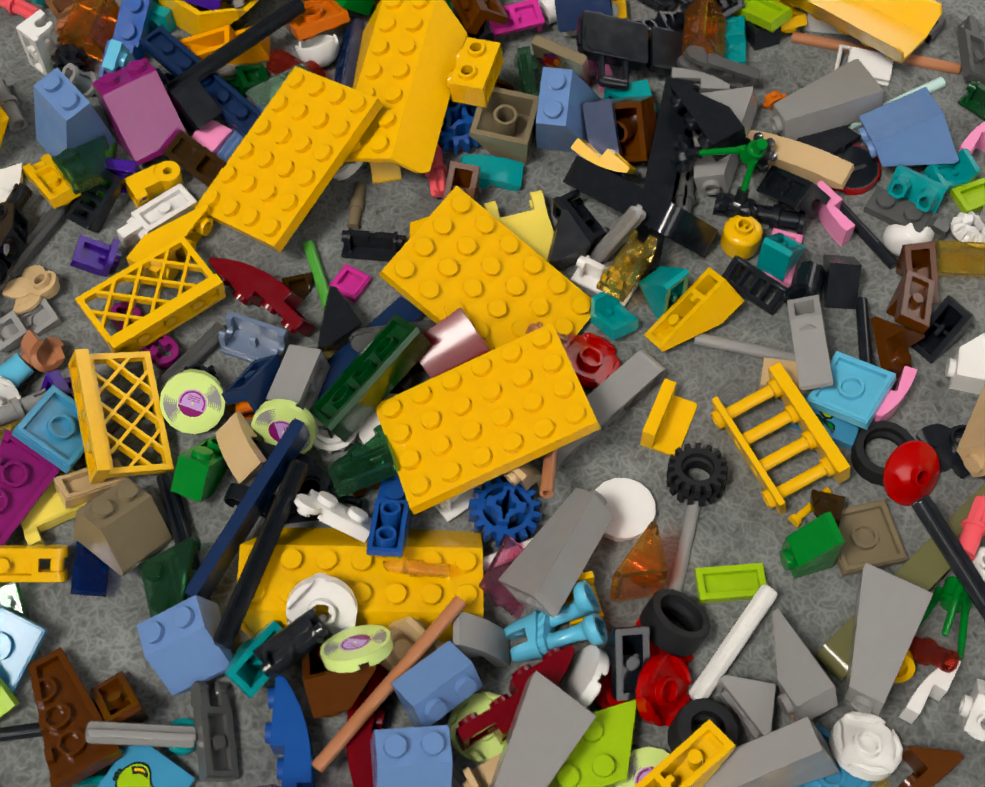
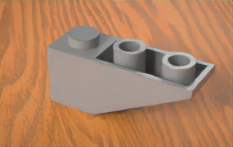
M819 295L787 300L801 391L833 386L825 322Z

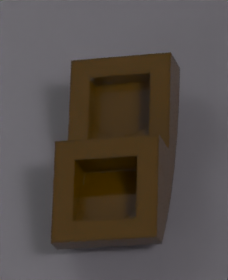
M182 130L178 132L163 151L166 157L176 162L182 169L207 187L211 185L220 170L227 165L221 158L205 146L203 147Z

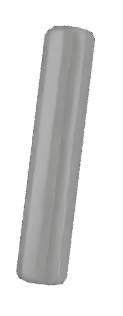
M641 205L630 206L591 251L590 256L594 261L598 263L607 262L645 219L646 212L642 210Z
M90 721L86 726L85 740L89 744L192 748L196 741V729L193 726Z

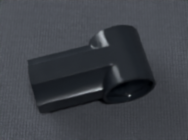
M813 261L801 263L800 268L797 269L793 285L788 287L783 294L786 305L787 300L820 294L826 273L822 265L816 264Z

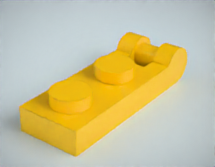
M48 153L40 157L39 162L33 165L28 163L21 167L30 183H33L53 209L65 206L81 195L77 185Z
M63 544L48 546L0 545V582L67 581L68 569L64 568V558L68 557V546ZM40 559H50V568L40 569Z

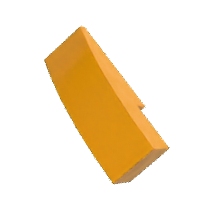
M229 24L180 39L179 41L202 60L248 28L234 31ZM268 36L226 65L250 64L269 60L270 37Z

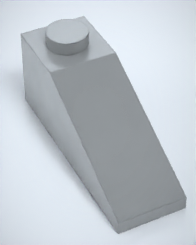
M779 609L772 611L777 678L781 693L777 696L778 702L787 716L793 714L797 721L807 716L812 720L838 706L835 685Z

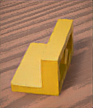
M664 378L642 431L640 445L671 456V454L675 455V450L678 447L681 448L697 409V403L675 396L677 382Z

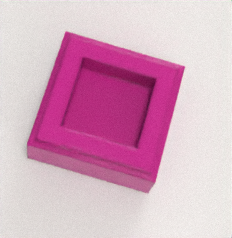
M345 264L329 287H337L344 298L356 303L372 282V277Z

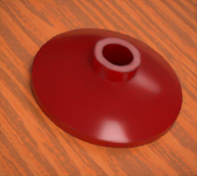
M911 440L899 445L891 453L884 467L883 485L892 501L900 505L912 506V503L918 498L931 494L936 486L940 472L939 458L936 451L925 442Z

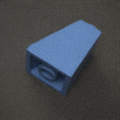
M58 67L33 85L36 140L68 176L86 166L100 155L106 147L116 142L92 104Z
M542 68L536 116V148L575 152L570 147L577 138L588 142L582 104L594 102L601 98L571 69Z
M927 87L859 116L862 127L858 129L862 142L866 145L871 158L877 157L882 167L898 166L899 164L903 166L952 164L959 161L944 114Z

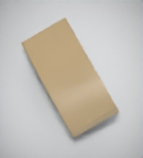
M235 412L215 434L220 451L232 474L239 484H247L262 469L267 459L254 443V440L258 437L241 412Z
M531 462L503 474L513 486L519 483L528 490L534 484L540 490L542 473Z

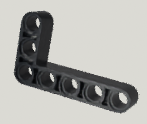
M578 155L575 157L563 180V183L622 214L630 206L641 205L642 210L646 212V217L641 224L704 257L718 232L716 228L681 207Z

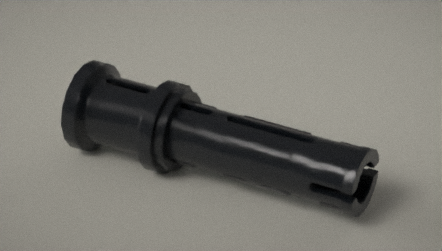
M716 196L713 215L729 217L726 215L727 210L721 211L718 209L722 197ZM756 203L758 214L755 219L759 223L769 225V228H772L771 230L773 228H782L796 231L797 234L802 235L806 216L803 211L782 207L780 203L773 204V206Z

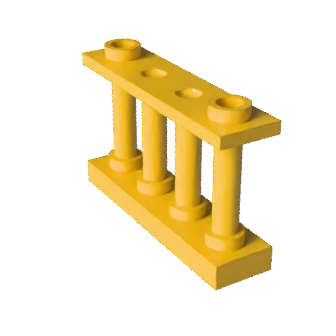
M778 362L768 368L769 381L766 382L767 385L726 408L717 396L712 398L713 411L710 412V416L719 430L725 428L764 489L760 494L770 510L775 507L778 513L782 515L786 513L785 497L825 475L827 477L833 476L836 482L840 484L850 478L851 466L782 364ZM773 396L774 398H781L785 404L783 412L741 434L732 420L733 418ZM790 422L799 425L803 431L800 438L760 460L757 459L749 446ZM806 449L810 451L816 450L821 458L818 460L819 464L775 487L766 471Z

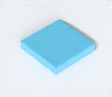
M836 351L830 360L834 385L813 389L806 401L814 409L867 430L894 385L896 374Z

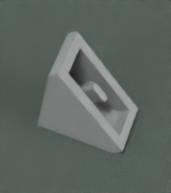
M729 675L721 677L716 690L752 737L757 739L771 733L776 684Z

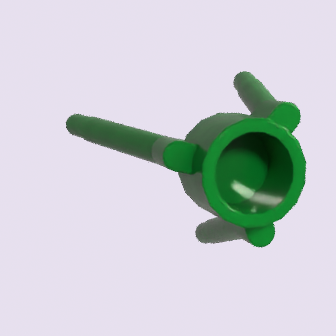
M951 576L945 579L943 587L935 588L919 627L940 601L941 607L948 611L942 629V635L946 637L949 635L955 614L961 612L957 658L963 659L972 601L957 577Z

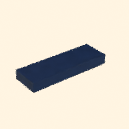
M610 98L582 104L588 143L601 155L607 149H612L622 156L614 100ZM606 169V170H608V171H610V172H612V173H614V174H616V175H618V176H620V177L626 179L625 173L616 172V171H613V170Z

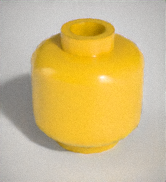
M736 215L729 218L724 224L721 236L722 250L731 258H734L735 255L744 260L753 257L759 250L763 231L761 224L751 216L742 217Z

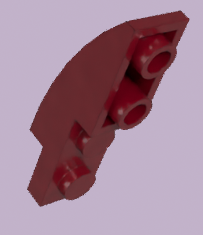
M211 258L208 261L216 270L215 273L223 281V284L227 287L230 284L236 289L232 294L244 305L247 306L250 302L257 307L263 306L274 316L278 313L283 318L280 322L282 326L293 335L299 332L309 337L316 329L297 310L304 299L273 276L240 261L225 258Z
M572 644L563 649L560 646L555 647L544 654L542 657L543 661L533 667L530 664H526L512 674L513 678L510 680L509 692L512 696L509 697L507 694L501 695L489 704L490 709L478 715L477 712H473L464 717L458 723L459 727L456 728L455 740L462 751L492 733L495 734L502 745V741L507 738L528 678L537 670L556 686L560 687L575 652Z
M376 665L377 669L369 679L366 694H359L350 710H348L347 721L389 674V671L382 665ZM382 704L346 745L349 771L354 787H373L370 740L374 730L384 728L386 710L381 709Z

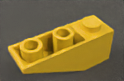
M204 204L144 235L126 257L129 266L181 235L196 250L197 242L202 236H207L213 228V219L210 217L211 211L209 206ZM181 247L171 253L169 260L183 262L187 258V253ZM152 265L144 269L143 277L159 279L161 267ZM167 268L164 280H174L179 269Z

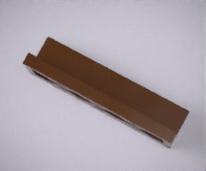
M451 0L468 33L476 35L486 19L503 25L508 20L500 0Z

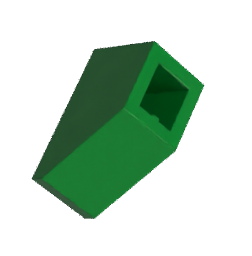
M216 437L208 438L179 454L170 491L199 503L214 494L228 469Z

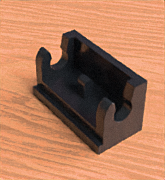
M774 165L771 166L756 190L760 194L793 209L801 210L811 217L817 215L816 211L811 209L814 200L827 204L831 198L813 182Z
M573 190L561 197H555L553 199L552 215L558 220L562 209L567 210L591 243L587 255H590L591 251L610 229L608 227L602 228L583 204V200L578 198L581 196L579 190Z

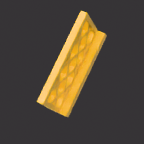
M181 235L76 297L75 301L109 346L111 352L119 353L138 352L226 298V294L220 277L216 273H212L187 239ZM182 247L186 251L187 258L185 263L169 260L171 253ZM151 265L161 267L159 279L143 277L144 269ZM167 268L183 270L181 282L164 280ZM189 271L202 272L206 277L205 280L198 284L186 283ZM124 281L133 282L132 295L115 293L117 285ZM140 284L157 286L154 298L137 296ZM162 287L179 289L177 297L172 300L159 299ZM95 298L107 299L104 311L91 310L87 303ZM113 300L129 302L127 314L110 312ZM135 303L152 305L150 313L143 317L132 315ZM108 319L124 321L123 329L110 336L106 331Z
M75 349L68 366L90 484L104 483L106 478L172 472L174 467L164 418L159 405L160 399L150 351L89 354L88 349ZM129 362H142L144 374L138 378L124 367ZM105 363L115 372L106 380L96 373L94 364ZM118 374L134 384L127 394L111 383ZM137 388H140L150 397V403L146 408L130 397ZM105 389L121 400L113 410L101 402L100 395ZM124 403L140 413L133 423H130L117 413ZM143 417L155 424L156 432L152 437L136 427ZM111 419L127 429L119 440L107 432L106 425ZM130 433L146 443L139 453H136L122 443ZM149 446L161 454L162 464H151L142 457ZM119 449L133 461L126 467H114L112 454Z

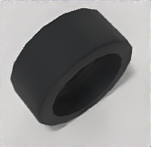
M878 421L872 422L867 430L861 429L854 440L850 458L853 468L860 477L871 484L884 486V468L877 466L865 455V445L868 441L875 438L890 440L897 446L915 439L905 428L896 423Z
M661 589L655 592L640 614V625L649 626V640L661 650L675 656H689L695 653L711 629L709 618L704 609L694 599L674 589ZM665 615L677 620L685 630L672 624Z

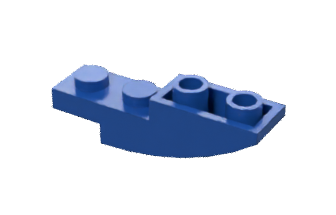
M122 0L113 39L123 42L135 60L143 59L146 52L141 48L139 40L152 31L149 21L154 0ZM107 40V44H106V48H105V52H104L102 64H103V61H104V58H105V55H106V52H107V49H108L110 40ZM102 64L99 72V79L102 75L107 73L102 68Z
M384 459L366 553L367 555L402 557L408 539L412 511L409 508L394 461Z
M278 675L275 677V687H269L268 708L273 709L272 722H266L265 743L270 744L274 755H284V758L277 759L276 777L277 780H282L281 787H315V767L311 764L314 761L310 733L292 688L283 675Z

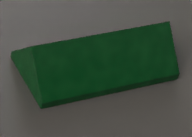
M395 314L309 411L343 442H346L432 344L415 325Z

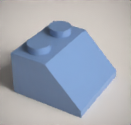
M194 595L137 625L144 656L172 696H177L191 690L194 681L207 682L223 674L233 658L231 648H220L213 641V636L222 618L218 604L198 595Z
M450 640L391 683L413 727L431 726L483 687L473 663Z
M449 725L374 730L370 740L373 787H452V752Z

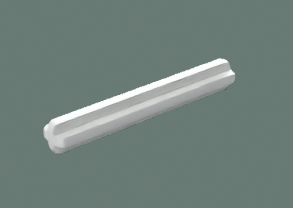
M763 584L758 589L690 689L689 695L692 700L699 698L709 699L719 679L726 674L776 600L777 592L773 588Z

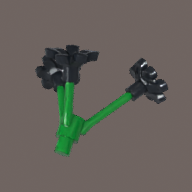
M756 132L753 140L747 138V145L713 149L694 147L692 139H688V136L685 134H678L677 140H674L672 143V148L676 153L670 154L671 164L678 163L676 169L681 174L691 172L693 162L702 159L703 156L738 154L739 160L746 164L745 167L747 169L742 186L738 187L735 196L725 193L718 205V209L721 211L727 210L726 215L730 218L735 217L737 214L742 217L751 216L756 218L758 214L756 201L753 198H748L750 192L748 186L756 165L759 166L761 171L768 170L769 164L767 161H775L778 153L771 150L776 144L773 138L765 140L761 132Z

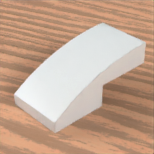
M954 658L931 673L908 700L899 718L912 724L920 715L928 696L940 701L947 693L961 661Z

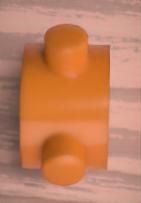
M777 90L772 91L765 96V102L762 105L764 108L768 107L769 110H773V104L787 96L785 93L781 94Z

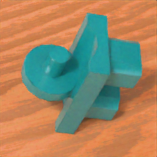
M899 164L886 190L889 191L890 196L896 199L904 198L915 203L917 209L924 212L930 210L936 214L949 187L929 178V174H920Z

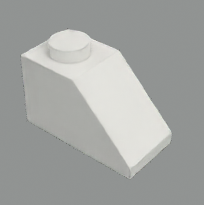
M985 333L959 347L954 359H948L945 377H950L949 389L980 395L985 385Z

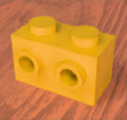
M470 37L466 38L463 48H459L457 52L454 71H450L447 78V88L451 91L453 102L487 107L504 63L501 43Z

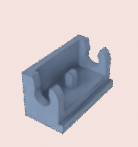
M231 311L228 312L225 317L227 330L226 332L219 331L218 336L221 346L220 353L250 363L278 354L281 361L283 360L290 344L286 329Z

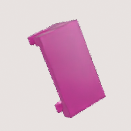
M526 0L503 6L508 16L505 25L489 20L494 32V42L496 37L534 27L536 32H540L543 30V25H545V19L538 0Z

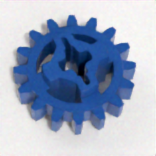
M449 99L437 144L443 145V152L453 148L454 154H458L459 149L463 148L468 153L470 152V145L477 148L480 146L478 142L469 136L477 106L457 103Z
M500 476L495 477L494 484L487 481L482 484V489L475 488L472 496L474 499H470L468 509L471 510L468 521L476 522L473 532L479 533L483 531V541L485 543L490 538H494L496 547H500L502 541H507L509 547L513 546L516 538L520 542L526 541L528 534L534 535L537 528L536 524L539 523L541 513L537 512L540 509L541 502L533 500L536 491L534 489L525 491L522 485L513 486L508 480L507 482H502ZM504 503H507L506 509L508 511L506 513L505 519H502L503 512L501 511L503 509Z

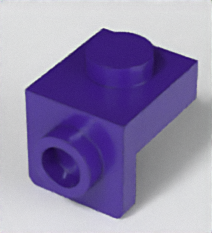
M80 235L70 266L98 276H107L110 269H117L122 252L117 250L120 240L114 238L111 245Z

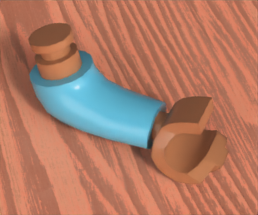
M28 329L21 341V352L23 354L16 353L0 365V376L10 380L17 389L35 372L32 367L40 372H49L57 369L65 359L63 353L64 344L59 338L55 339L53 336L47 337L42 341L35 331Z

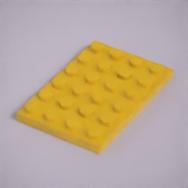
M295 66L226 162L227 165L220 170L203 194L195 209L204 204L208 205L211 211L210 217L214 221L281 253L378 114L383 104L374 96Z
M457 185L379 274L383 280L436 324L460 307L464 309L479 334L486 340L492 350L525 335L531 323L541 322L545 326L552 322L558 333L566 334L569 337L575 333L577 335L591 318V298Z
M552 322L386 399L375 408L409 508L414 515L601 429Z

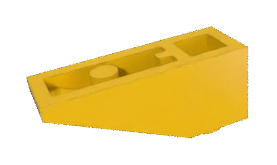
M708 267L686 292L654 323L644 336L664 352L723 324L744 300L725 278Z
M709 719L634 787H703L735 750L736 745Z

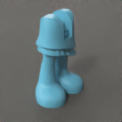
M586 580L580 581L573 588L574 600L563 605L555 618L535 610L504 628L505 636L508 640L523 637L528 639L527 642L510 649L513 662L542 659L544 654L555 647L589 640L593 645H602L607 642L608 635L605 622L597 614L601 612L600 605L594 591ZM585 617L581 623L555 632V626Z

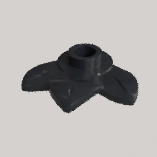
M936 423L928 425L917 432L916 438L929 444L936 451L940 464L939 473L952 469L961 479L970 475L956 450L959 443L955 440L956 438H962L967 425H957L949 428Z

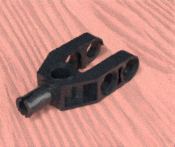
M15 183L6 201L0 203V286L6 282L27 246L29 221L21 211L33 192L22 183ZM4 244H9L7 255L4 254Z
M254 440V443L264 457L268 459L275 445ZM299 453L296 459L308 464V472L298 494H308L311 489L319 493L320 491H325L336 497L339 503L349 508L355 506L361 509L362 498L336 492L332 478L311 458ZM238 483L230 484L225 494L224 502L232 508L235 505L238 506L250 487ZM275 494L262 512L261 517L266 518L276 496ZM294 503L285 524L319 519L317 518L318 515L310 514L309 517H305L297 512L298 507Z

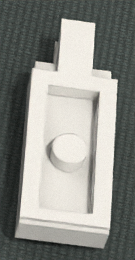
M177 184L131 212L132 217L126 221L127 224L117 230L120 242L126 248L141 240L144 235L195 210L198 201L182 184Z

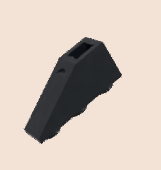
M670 83L672 96L669 97L670 103L676 113L682 112L684 115L683 121L691 134L696 132L699 137L697 141L700 147L703 149L747 145L745 127L729 106L678 83ZM730 154L712 155V157L717 162Z

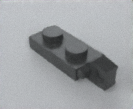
M969 15L961 24H958L957 32L963 79L968 82L972 80L976 83L981 81L985 86V37L980 35L978 19Z
M877 186L864 207L863 212L890 225L906 226L912 223L916 232H921L924 227L928 226L935 233L933 237L940 241L944 240L951 224L939 218L932 211L924 212L916 208L915 203L904 198L896 199L889 195V191Z

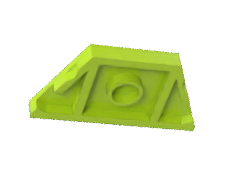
M635 699L593 712L596 715L595 719L548 787H613L627 782L636 713Z

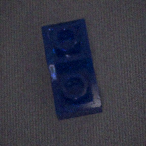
M77 541L70 594L106 597L109 566Z

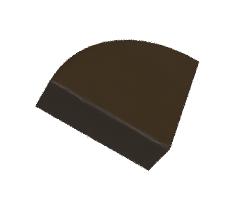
M310 272L282 278V282L305 299L312 289L313 275Z
M812 489L810 506L816 518L831 511L839 528L845 497Z

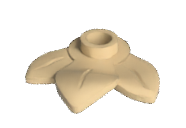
M33 265L23 270L22 277L9 281L3 288L2 295L6 298L16 299L13 310L17 315H21L36 308L43 297L47 300L54 297L60 289L59 278L55 272L46 271L40 265Z

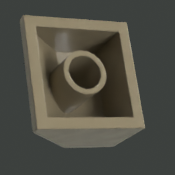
M494 87L487 107L477 106L469 136L494 156L526 164L536 131L539 96Z
M128 477L76 510L74 539L122 577L172 540V536L152 496Z

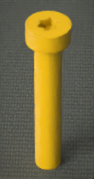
M828 487L822 490V492L832 493ZM810 502L799 512L788 517V520L796 528L802 524L801 520L812 511Z

